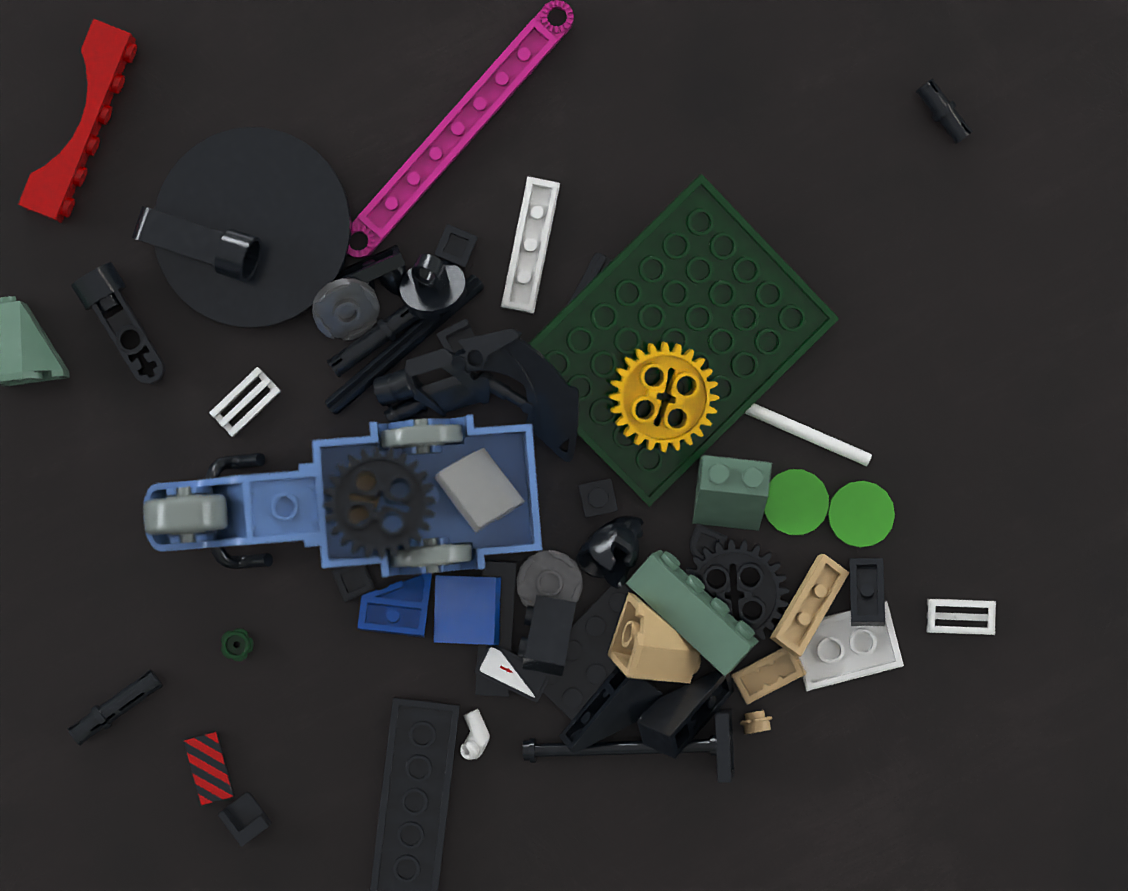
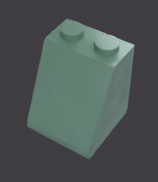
M707 455L699 457L692 523L759 531L768 499L772 463Z

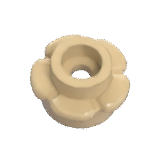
M763 710L744 714L745 721L740 722V725H743L744 733L751 734L771 730L769 720L773 718L772 716L765 717Z

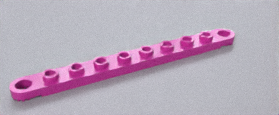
M560 0L547 3L352 223L351 236L354 233L362 232L367 235L368 244L361 251L352 249L349 244L347 252L349 256L357 259L365 258L378 247L564 37L574 21V14L569 4ZM554 9H561L567 15L566 22L559 27L551 25L547 19L549 12Z

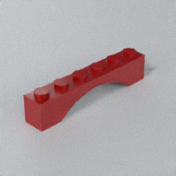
M93 19L81 48L86 65L88 83L86 104L81 121L73 137L63 150L45 166L30 173L19 200V206L59 223H62L64 217L68 218L75 204V199L72 198L77 186H82L88 169L85 168L88 157L89 155L93 156L98 149L100 137H97L101 125H106L111 117L113 108L109 105L114 93L119 94L123 87L125 76L122 73L126 63H132L136 55V39L131 33Z

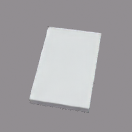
M885 601V626H851V610L823 618L804 653L799 657L807 674L802 676L806 691L904 666L887 601Z

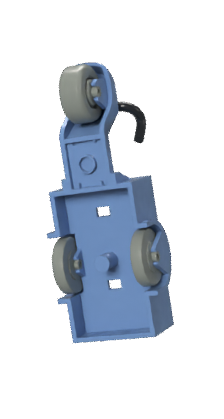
M473 415L451 419L430 418L393 423L370 422V436L312 440L313 463L298 464L299 471L219 478L220 474L227 469L258 467L265 464V456L262 453L221 457L210 465L204 480L156 483L148 489L143 506L146 536L152 547L158 551L210 548L216 561L225 568L231 569L269 567L273 563V557L269 553L232 556L226 552L224 546L304 540L305 547H320L321 568L380 563L381 577L485 569L484 555L542 550L532 424L474 428ZM375 447H379L381 456H386L388 450L393 448L395 459H398L405 452L407 453L405 464L409 465L417 460L416 474L423 471L428 473L422 484H433V490L427 493L426 496L436 498V503L426 506V508L433 511L435 516L434 518H424V521L430 526V530H418L422 541L419 543L410 539L411 551H406L402 546L397 547L398 557L396 558L390 550H385L384 560H380L378 551H373L370 558L366 559L365 549L362 547L356 554H353L352 542L343 547L340 545L343 533L334 536L331 534V530L337 523H326L325 520L326 516L333 513L332 510L323 509V503L332 501L331 497L324 494V489L335 488V485L329 481V476H341L337 465L341 464L348 468L349 455L357 460H361V449H364L368 456L371 457L374 455ZM485 448L525 502L498 521L496 519L478 532H475L435 480V477L440 471L458 460ZM398 482L391 487L390 492L396 498H404L409 494L410 488L407 484ZM380 496L377 508L375 509L380 511L382 506H389L403 512H409L410 510L408 506L386 504L383 496ZM389 516L384 520L383 527L389 532H396L402 527L403 523L399 517ZM367 519L364 520V521H362V522H360V523L357 524V525H360V524L365 523V522L367 521Z

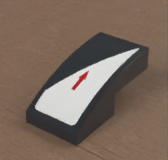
M497 645L486 646L474 671L538 703L551 674L522 669L523 658Z

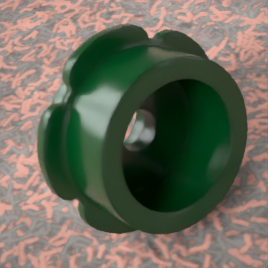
M241 628L227 631L221 638L222 654L228 659L233 658L234 661L246 659L248 653L252 652L254 647L253 639L249 638L248 632ZM236 641L240 643L239 648L234 647Z

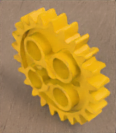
M662 342L660 351H657L654 344H648V354H644L638 348L635 349L637 360L634 361L625 357L624 360L628 368L626 370L616 368L617 373L622 376L621 380H612L610 384L618 388L617 393L608 395L610 399L618 401L617 405L610 408V412L621 413L622 415L615 421V424L617 426L627 424L628 426L623 434L628 437L636 433L634 443L640 445L644 439H647L646 449L651 451L656 442L659 444L660 451L666 452L668 443H671L676 451L680 450V440L682 439L691 446L692 439L690 435L694 433L703 437L704 435L699 428L700 425H712L710 420L706 418L707 413H717V410L709 405L710 401L719 399V396L710 393V389L716 387L718 383L707 381L706 379L712 374L713 370L710 368L701 370L700 368L705 359L700 357L692 361L694 350L688 349L681 355L682 347L677 343L672 351H669L667 342ZM651 367H657L660 371V379L654 385H648L644 379L646 371ZM673 368L674 373L666 390V393L671 395L670 401L663 402L660 423L658 426H655L654 419L661 406V401L656 397L658 392L664 393L668 370ZM689 376L692 380V388L688 393L680 394L677 390V382L681 377ZM648 400L651 404V411L646 417L639 418L635 413V407L638 402ZM674 409H680L683 413L682 422L678 426H670L667 420L669 412Z

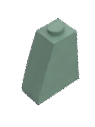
M16 296L0 297V386L8 387L70 378L69 370L29 306L22 301H16Z

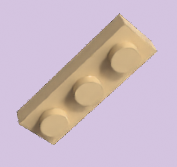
M819 554L770 639L793 656L801 657L850 572L827 555Z

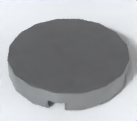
M345 278L328 283L317 293L313 301L312 314L317 328L326 337L332 339L336 337L342 338L343 341H350L361 337L375 326L378 312H380V305L375 291L366 282L354 278Z
M555 550L540 551L530 556L520 567L516 579L517 592L526 607L528 605H535L536 595L577 603L583 589L582 574L576 562L567 554Z

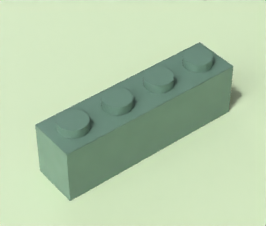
M656 551L649 556L626 584L714 667L726 676L759 642L754 637L755 632L745 622H738L729 614V607L722 600L716 597L713 599L705 592L704 584L692 574L688 576L679 567L680 562L675 556L667 551Z

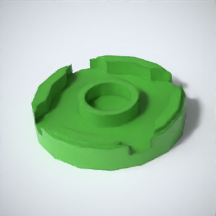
M789 469L777 474L770 481L764 514L767 521L775 529L787 535H804L814 531L824 521L829 510V495L824 483L815 474L803 469Z
M867 481L848 483L838 489L830 500L828 510L829 526L835 536L847 545L856 547L873 546L885 539L892 529L895 518L893 502L888 493L875 483Z

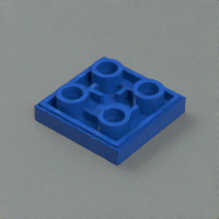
M435 575L434 643L499 645L501 577Z

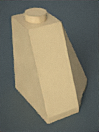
M628 592L607 655L627 677L690 684L693 674H696L699 670L701 653L638 596Z

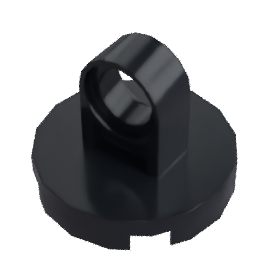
M430 254L419 255L414 266L402 277L399 287L402 301L410 314L421 319L433 320L440 318V313H445L450 309L452 313L458 310L464 303L468 292L463 271L456 264L447 260H440Z

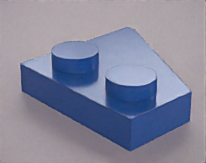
M423 573L412 579L391 584L387 588L363 594L361 596L357 629L425 638L432 573Z

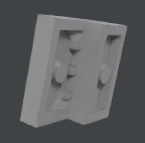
M485 448L458 460L440 471L435 477V480L475 532H478L496 519L498 521L525 502Z

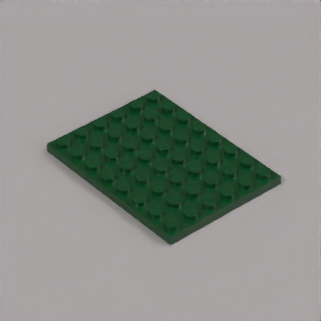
M699 174L529 344L557 369L568 385L578 388V435L650 507L839 318L702 174ZM662 342L668 343L669 351H672L676 343L680 344L682 347L681 355L688 349L694 350L692 361L700 357L704 358L705 361L700 369H712V374L706 379L707 381L718 383L716 387L710 389V393L719 396V399L710 401L709 405L715 408L717 413H707L706 418L710 420L712 425L706 426L701 424L699 428L704 436L700 437L692 433L690 435L692 439L691 446L684 442L683 439L680 440V450L678 451L672 447L671 443H668L666 452H662L657 442L652 451L646 449L647 439H644L640 445L635 444L634 438L636 433L626 437L623 432L628 425L617 426L615 424V421L622 416L621 413L610 412V408L618 404V401L608 397L609 394L618 392V388L610 384L612 380L620 381L622 378L617 373L616 368L624 370L628 368L624 360L625 357L634 361L637 360L635 352L637 348L643 351L644 354H648V344L650 343L654 344L657 351H660ZM651 367L646 371L644 375L645 382L648 385H654L659 381L660 371L657 367ZM673 368L668 370L664 393L658 392L656 397L661 401V406L654 419L655 426H658L660 423L663 402L670 401L671 395L667 394L666 390L674 373ZM684 376L678 380L677 390L680 394L688 393L692 388V380L689 376ZM648 400L638 402L635 407V413L639 418L646 417L651 411V404ZM674 409L669 412L667 420L670 426L675 427L682 422L683 413L680 409Z

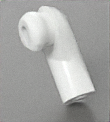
M479 709L463 715L470 732L464 744L460 747V753L467 760L479 758L490 739V734Z

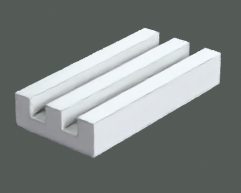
M256 367L209 413L234 437L281 390L259 367ZM259 377L262 381L223 417L220 413ZM268 386L271 391L232 426L229 422Z
M927 599L928 622L926 632L995 635L996 601ZM936 606L988 608V614L935 612ZM935 619L988 621V627L935 626Z

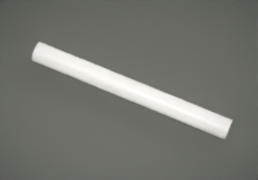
M755 403L744 413L866 467L871 459L872 454Z

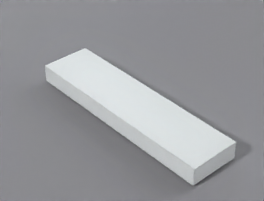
M527 177L501 308L534 314L560 183Z

